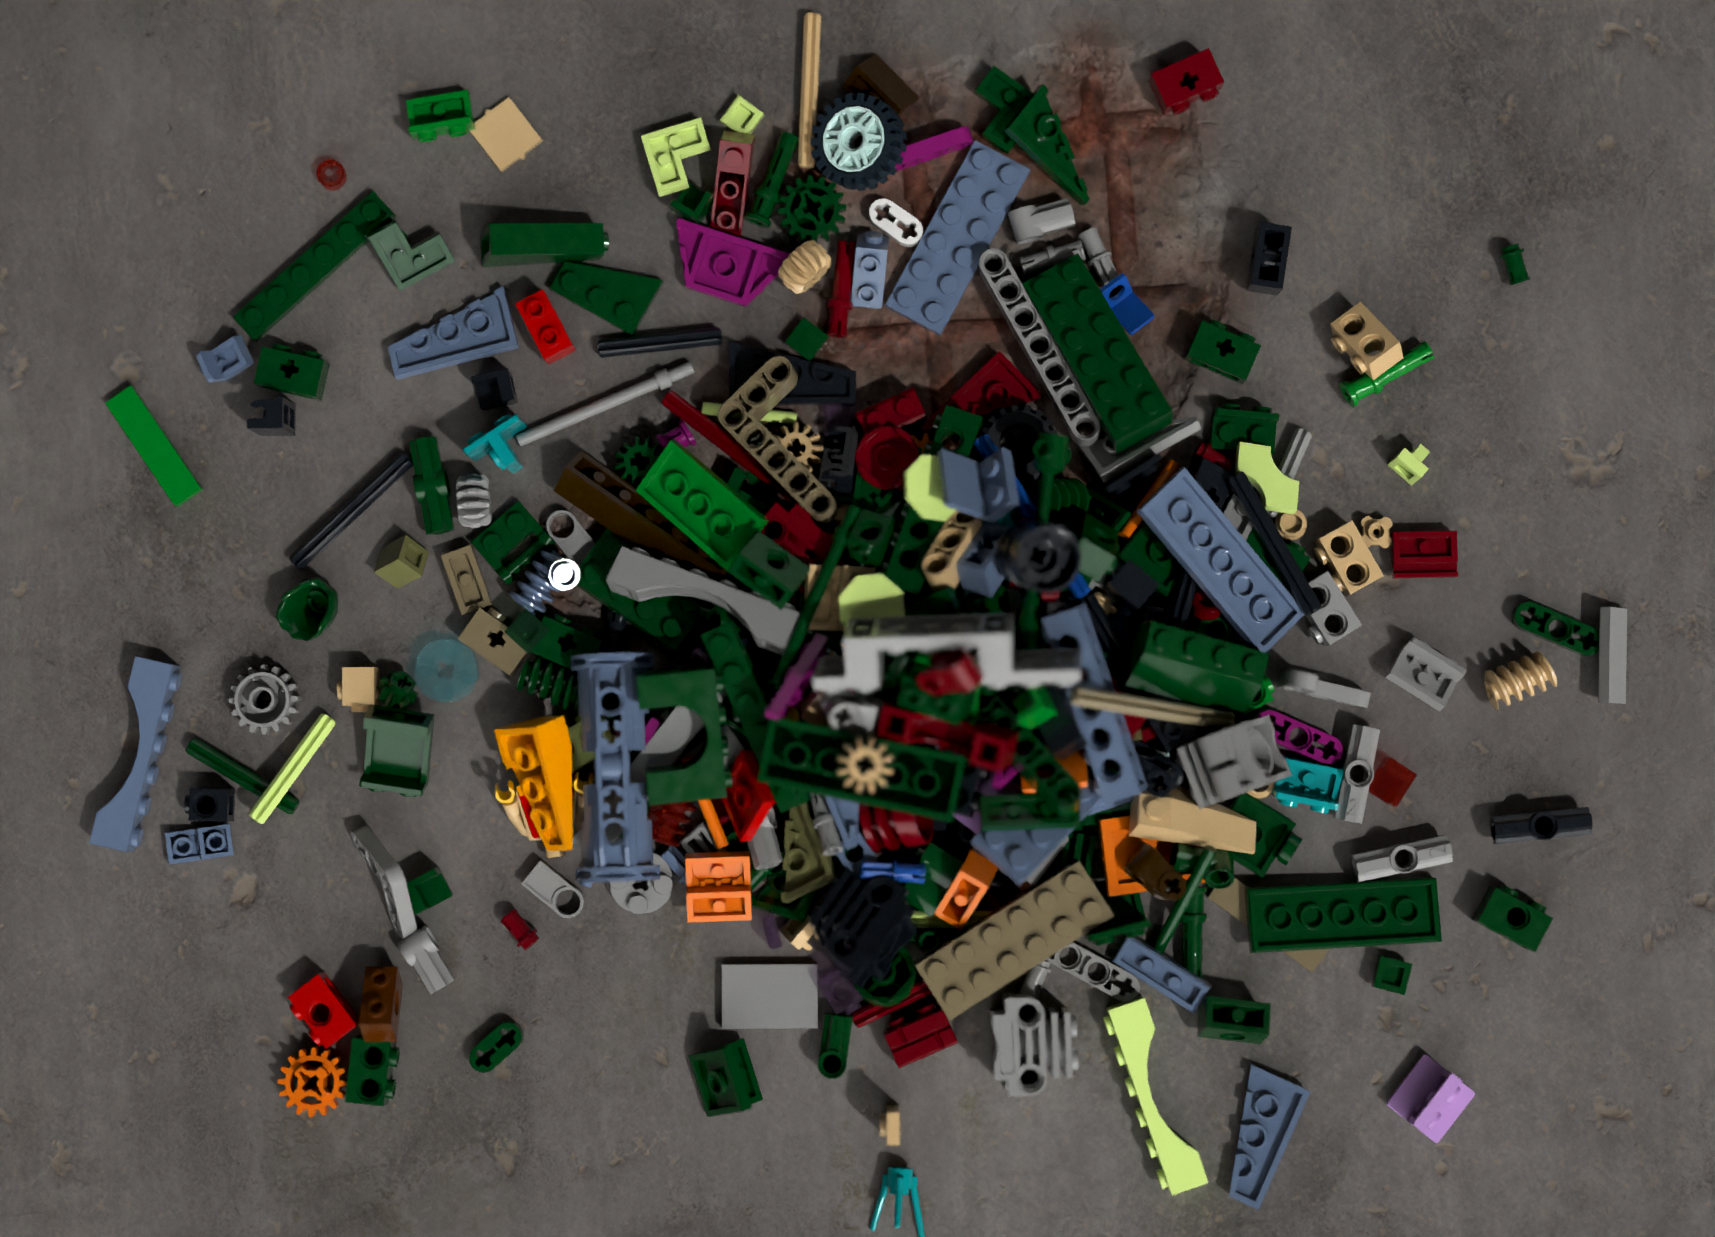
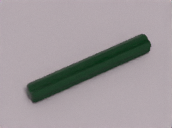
M197 738L191 739L185 749V752L259 797H261L271 783ZM286 792L276 807L287 814H293L298 808L300 801Z

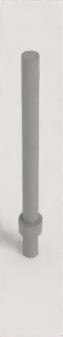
M689 361L668 371L664 368L655 372L654 377L517 434V441L520 447L653 390L658 388L664 390L673 386L672 382L695 373L693 366Z

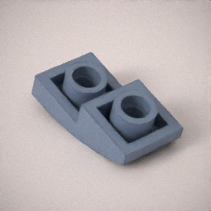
M230 824L165 833L169 865L234 855Z

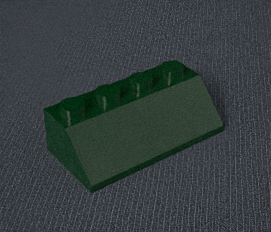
M1153 621L1139 622L1136 624L1123 686L1200 707L1230 711L1234 716L1242 717L1263 684L1269 653Z

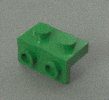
M468 90L406 100L410 124L408 131L413 140L418 139V142H431L436 140L439 135L449 134L450 137H461L467 135L469 130H475L470 92Z

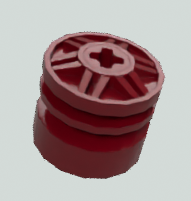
M859 804L863 834L868 846L874 853H884L887 849L891 851L897 850L900 847L901 841L908 848L926 845L932 841V818Z

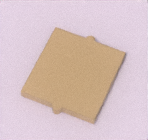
M509 97L492 110L487 109L485 111L486 115L475 122V130H469L501 172L517 160H524L525 154L542 142L540 136Z

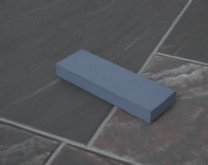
M1126 937L1112 961L1193 1014L1197 1011L1212 986L1137 937Z

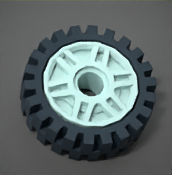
M849 93L845 94V98L838 97L834 99L835 104H827L824 107L825 115L819 113L816 120L820 123L818 126L813 125L812 128L815 138H810V145L815 148L811 153L812 157L817 160L815 163L817 168L834 183L852 190L874 189L878 187L877 183L884 184L889 180L887 178L889 174L894 176L898 171L895 166L897 163L902 164L904 158L900 155L901 152H906L907 145L903 143V140L907 139V134L902 129L905 126L898 117L899 114L884 101L864 93H857V95ZM862 135L861 145L855 148L856 139Z

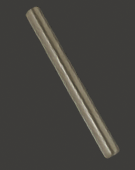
M1080 686L1072 688L1069 692V701L1074 706L1222 730L1231 728L1235 724L1233 721L1234 714L1230 711Z

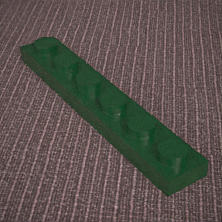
M372 191L234 315L233 318L257 342L369 241L362 232L384 211L392 219L396 215Z
M731 621L703 633L701 637L717 672L722 674L723 686L759 766H761L770 718L765 716L770 703L734 622ZM768 784L780 812L794 808L812 799L811 794L808 792Z

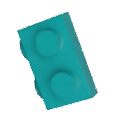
M1283 756L1288 763L1292 776L1274 782L1272 794L1275 798L1279 799L1278 803L1290 807H1297L1298 803L1310 805L1311 810L1320 813H1329V809L1338 810L1339 803L1337 800L1344 772L1343 768Z

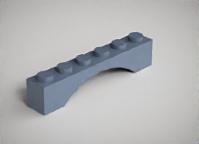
M135 656L128 689L134 700L139 719L140 738L137 757L122 789L108 804L97 811L89 844L123 852H133L136 847L140 846L144 835V829L140 828L143 815L147 816L151 807V797H148L151 784L154 785L159 774V766H156L158 754H162L166 746L167 736L163 735L166 722L169 723L174 713V704H171L174 691L177 692L181 685L182 674L179 673L180 666Z

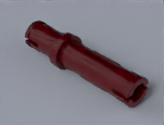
M837 241L832 298L828 300L827 306L830 308L827 335L830 337H834L836 334V338L847 337L848 314L853 306V302L850 301L857 244L851 241L849 245H847V241Z

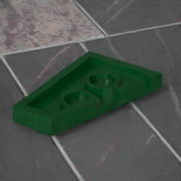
M564 262L550 290L625 333L634 336L664 281Z

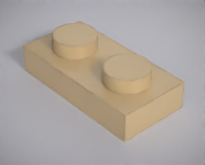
M886 1105V1113H880V1137H887V1145H900L899 1105Z

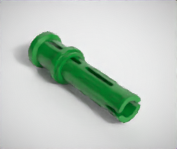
M1423 341L1409 351L1404 352L1403 359L1375 380H1372L1364 372L1349 382L1342 381L1339 383L1341 393L1347 403L1353 408L1358 405V401L1372 393L1375 395L1381 393L1384 385L1433 360V351L1429 344Z

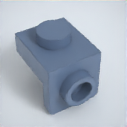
M241 335L232 336L214 349L201 351L196 354L201 372L208 382L228 381L254 364Z

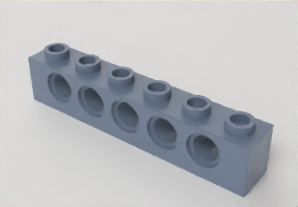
M1086 603L1048 614L1042 618V636L1046 643H1050L1051 649H1069L1065 644L1066 635L1073 636L1077 641V648H1081V667L1086 669L1088 679L1087 681L1074 682L1072 686L1062 687L1068 705L1071 704L1069 692L1077 686L1116 692ZM1071 704L1076 723L1088 744L1083 748V756L1087 765L1092 766L1095 775L1093 784L1099 797L1102 796L1104 804L1141 794L1148 788L1124 714L1099 709L1098 711H1092L1087 707ZM1097 728H1103L1107 731L1109 735L1108 742L1098 739L1096 735ZM1107 759H1113L1119 764L1120 770L1118 773L1108 769Z

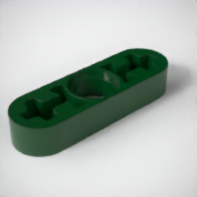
M1534 602L1521 603L1512 612L1513 624L1526 633L1581 656L1594 655L1599 651V631L1589 625ZM1530 608L1532 609L1531 615L1533 617L1543 619L1544 614L1548 617L1543 621L1542 625L1534 621H1530L1525 625L1523 623L1524 617L1520 616L1521 611H1528ZM1553 620H1560L1565 625V633L1561 638H1555L1549 632V625ZM1540 625H1541V632L1537 630V628H1538ZM1573 626L1577 628V630L1574 631V633H1573ZM1589 633L1591 635L1590 640L1594 642V645L1586 647L1584 650L1582 648V641L1571 639L1569 644L1567 640L1572 634L1583 637Z

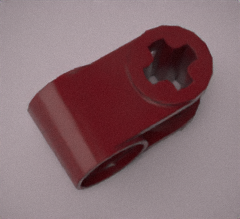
M959 647L953 650L933 652L929 657L930 664L926 670L920 672L917 677V683L922 690L932 695L968 692L981 683L984 673L968 651L963 647Z

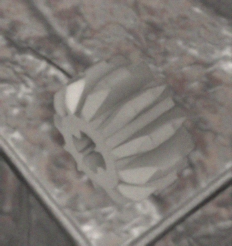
M477 474L459 476L456 481V497L460 524L463 527L471 528L489 525L492 514L488 478L485 475Z

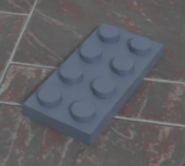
M1089 777L1088 787L1081 788L1080 822L1103 799L1102 796L1099 797L1097 795L1093 780ZM1022 788L1015 795H1022ZM1075 828L1006 831L981 830L971 840V845L1016 884L1021 886Z

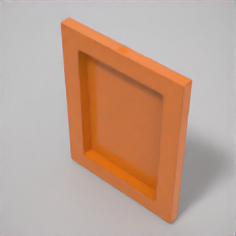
M1130 815L1099 819L1107 896L1146 892L1147 890L1142 885L1134 881L1123 870L1124 865L1143 843H1147L1156 849L1164 857L1165 861L1169 863L1175 843L1129 836ZM1187 845V846H1191V847H1195V848L1201 849L1200 846ZM1178 872L1184 877L1185 881L1188 880L1190 874ZM1165 880L1164 882L1167 885V888H1169L1168 883L1170 880Z

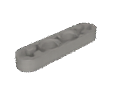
M1074 942L1066 946L1074 948L1077 952L1078 957L1074 964L1064 965L1061 963L1059 958L1061 950L1055 953L1053 958L1049 957L1046 959L1051 964L1120 1001H1131L1139 994L1140 984L1135 976ZM1095 962L1102 963L1106 969L1105 976L1098 981L1092 980L1088 976V967ZM1113 969L1118 971L1114 978L1122 982L1127 978L1131 979L1130 986L1133 987L1131 993L1125 992L1123 996L1119 995L1120 988L1110 983L1109 989L1104 987L1110 980Z

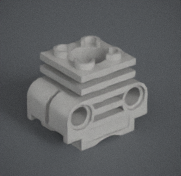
M1269 715L1224 729L1177 748L1179 764L1183 771L1186 772L1191 785V796L1197 802L1199 809L1292 776L1286 759L1282 756L1276 745L1275 729Z
M1020 992L1002 993V1009H990V1026L995 1039L994 1052L991 1057L994 1081L1005 1080V1090H1008V1097L1033 1096L1043 1091L1047 1081L1046 1067H1049V1072L1053 1079H1060L1059 1067H1062V1072L1066 1078H1073V1070H1078V1051H1075V1047H1072L1071 1038L1077 1037V1019L1074 1018V1015H1071L1067 1007H1060V1018H1058V1013L1054 1008H1047V1019H1045L1043 1006L1036 997ZM1024 1004H1032L1035 1008L1034 1013L1029 1018H1021L1018 1015L1020 1007ZM1031 1069L1037 1072L1035 1079L1027 1083L1020 1080L1022 1073L1026 1070Z

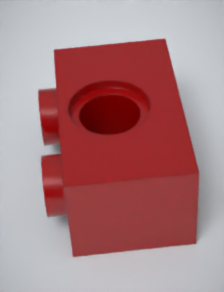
M544 289L515 303L548 365L576 351Z
M325 972L317 974L288 996V999L291 1001L289 1007L297 1019L305 1020L311 1028L308 1033L312 1040L318 1046L323 1045L325 1049L334 1045L359 1026V1017ZM319 1003L325 1004L329 1008L330 1015L327 1020H321L316 1015V1007Z

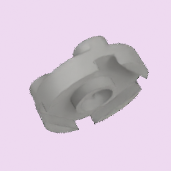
M653 852V865H660V879L648 880L647 885L649 888L646 891L643 888L636 889L633 885L636 881L609 882L611 894L619 906L632 913L643 914L658 910L668 901L673 888V872L661 855Z

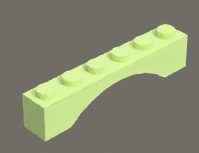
M1139 996L1131 1001L1107 1007L1108 1016L1103 1017L1109 1036L1115 1034L1119 1046L1113 1049L1119 1066L1125 1065L1129 1077L1124 1078L1130 1097L1135 1095L1137 1097L1140 1107L1135 1109V1113L1140 1127L1147 1126L1150 1138L1146 1139L1145 1142L1151 1158H1158L1161 1169L1156 1170V1174L1161 1188L1168 1187L1171 1195H1175L1209 1183L1198 1151L1180 1139L1166 1125L1152 1099L1148 1083L1147 1060L1155 1026L1145 998Z

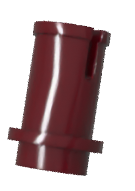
M1201 442L1192 456L1194 460L1197 461L1205 458L1230 472L1235 462L1234 459H1230L1211 447L1212 444L1209 442L1207 444Z
M517 909L512 910L500 921L518 942L516 946L518 948L522 947L526 951L540 939L537 936L538 931L531 929Z

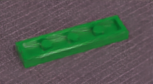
M130 385L105 402L175 507L178 508L204 490L134 386Z

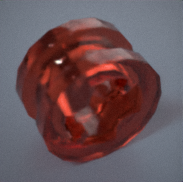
M329 159L323 161L317 168V179L325 189L335 191L344 186L347 174L340 162ZM330 168L333 171V168H337L336 173L339 177L336 181L330 179V182L326 181L325 171Z

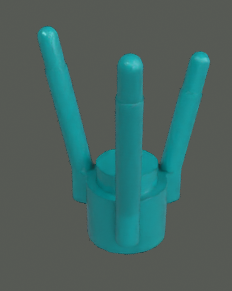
M888 1167V1173L882 1174V1186L870 1224L871 1231H874L877 1227L888 1187L890 1188L889 1194H895L894 1227H900L903 1195H909L910 1189L918 1237H925L917 1190L918 1177L913 1176L912 1168Z

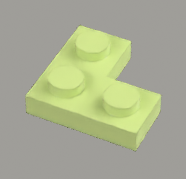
M701 117L641 135L659 197L690 188L681 159L711 150Z

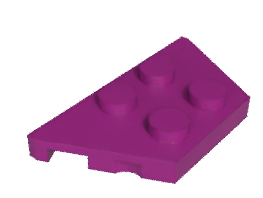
M677 218L676 221L686 289L747 308L779 275V267L782 266L783 261L789 256V253Z

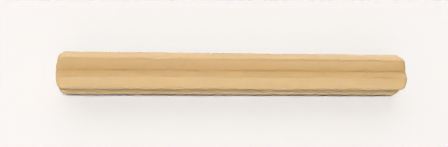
M805 13L803 29L798 166L807 169L814 168L815 159L811 153L815 148L810 145V138H815L812 128L813 125L817 126L821 15L818 13Z

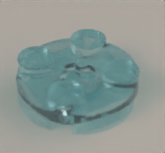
M442 639L433 641L420 651L416 659L414 678L417 686L428 698L439 702H456L465 698L472 692L480 677L475 654L468 646L455 640ZM444 662L448 666L453 664L455 667L452 671L454 676L451 679L446 676L443 678L439 676V673L442 671L440 665Z

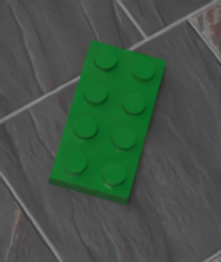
M670 440L635 490L726 571H730L740 552L758 531H762L769 521L677 440Z

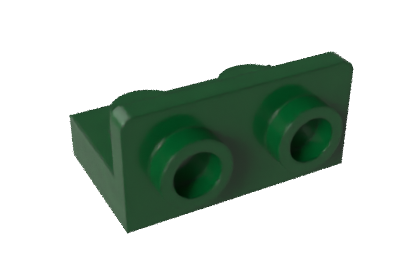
M1221 404V408H1216L1212 412L1211 447L1219 451L1236 452L1238 443L1246 442L1271 446V455H1273L1279 414L1272 413V408L1257 406L1253 407L1252 411L1240 410V405Z

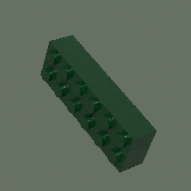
M1078 253L1022 283L1099 419L1100 426L1116 453L1173 423L1171 407Z
M770 718L757 782L953 822L966 757L874 738L872 750L876 751L881 744L886 745L885 750L879 754L880 758L892 755L893 760L882 763V767L893 769V773L887 775L880 772L879 775L887 782L885 786L879 785L875 779L872 780L875 792L870 793L867 782H863L861 793H856L855 789L858 781L854 779L850 786L846 787L844 785L845 780L851 775L849 772L844 775H838L837 770L847 768L848 764L838 762L837 758L838 756L851 757L843 748L845 744L850 745L854 751L858 750L855 738L860 737L863 748H867V741L870 737L779 718L778 721ZM864 756L862 761L856 760L855 766L856 768L860 767L859 773L866 775L868 770L874 769V762L870 763L872 760L870 757Z

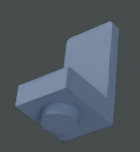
M867 231L864 234L858 233L851 297L853 306L882 308L890 236H883L882 233L876 231Z

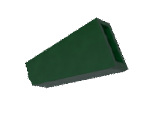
M489 223L480 235L481 267L596 261L605 255V251H608L609 236L607 232H603V223Z

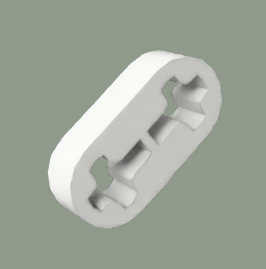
M878 199L871 204L869 219L877 229L904 247H913L920 242L923 236V227L917 218L888 199ZM885 207H888L889 216L895 221L892 223L886 218H883L881 221L877 220L878 213L875 210L877 208L883 210ZM898 223L906 228L914 225V233L917 236L915 238L909 236L907 239H904L903 230L897 226Z

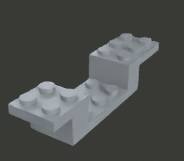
M1013 613L849 618L843 637L844 656L819 657L813 675V690H822L825 694H836L845 689H855L858 693H869L880 688L885 670L884 650L888 654H900L905 652L906 649H919L922 653H933L938 651L939 648H952L953 650L959 647H963L967 651H970L972 647H978L979 668L984 673L980 685H988L992 689L1005 688L1008 684H1021L1025 688H1035L1040 686L1041 683H1054L1059 687H1068L1074 685V682H1081V648L1015 650Z

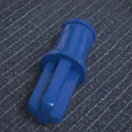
M892 859L891 862L862 861L860 865V878L862 880H871L876 876H885L895 882L924 884L925 878L922 877L926 875L924 863H900L896 859Z

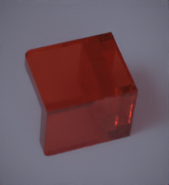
M1384 757L1374 773V778L1369 785L1368 792L1389 806L1397 807L1417 774L1391 757Z

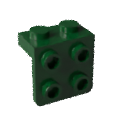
M1107 893L1101 894L1114 916L1083 936L1088 942L1093 941V944L1100 946L1114 942L1113 936L1124 933V936L1131 938L1146 934L1145 928L1152 925L1150 919L1145 917L1140 893L1108 897Z

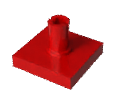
M743 750L739 753L730 769L732 787L726 788L727 797L721 798L740 842L752 841L772 805L777 804L768 784L757 782L760 766L753 750Z

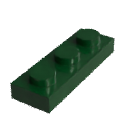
M1062 793L1058 796L1063 802H1070L1075 798L1070 793ZM1039 794L980 796L982 831L1080 828V809L1073 816H1059Z

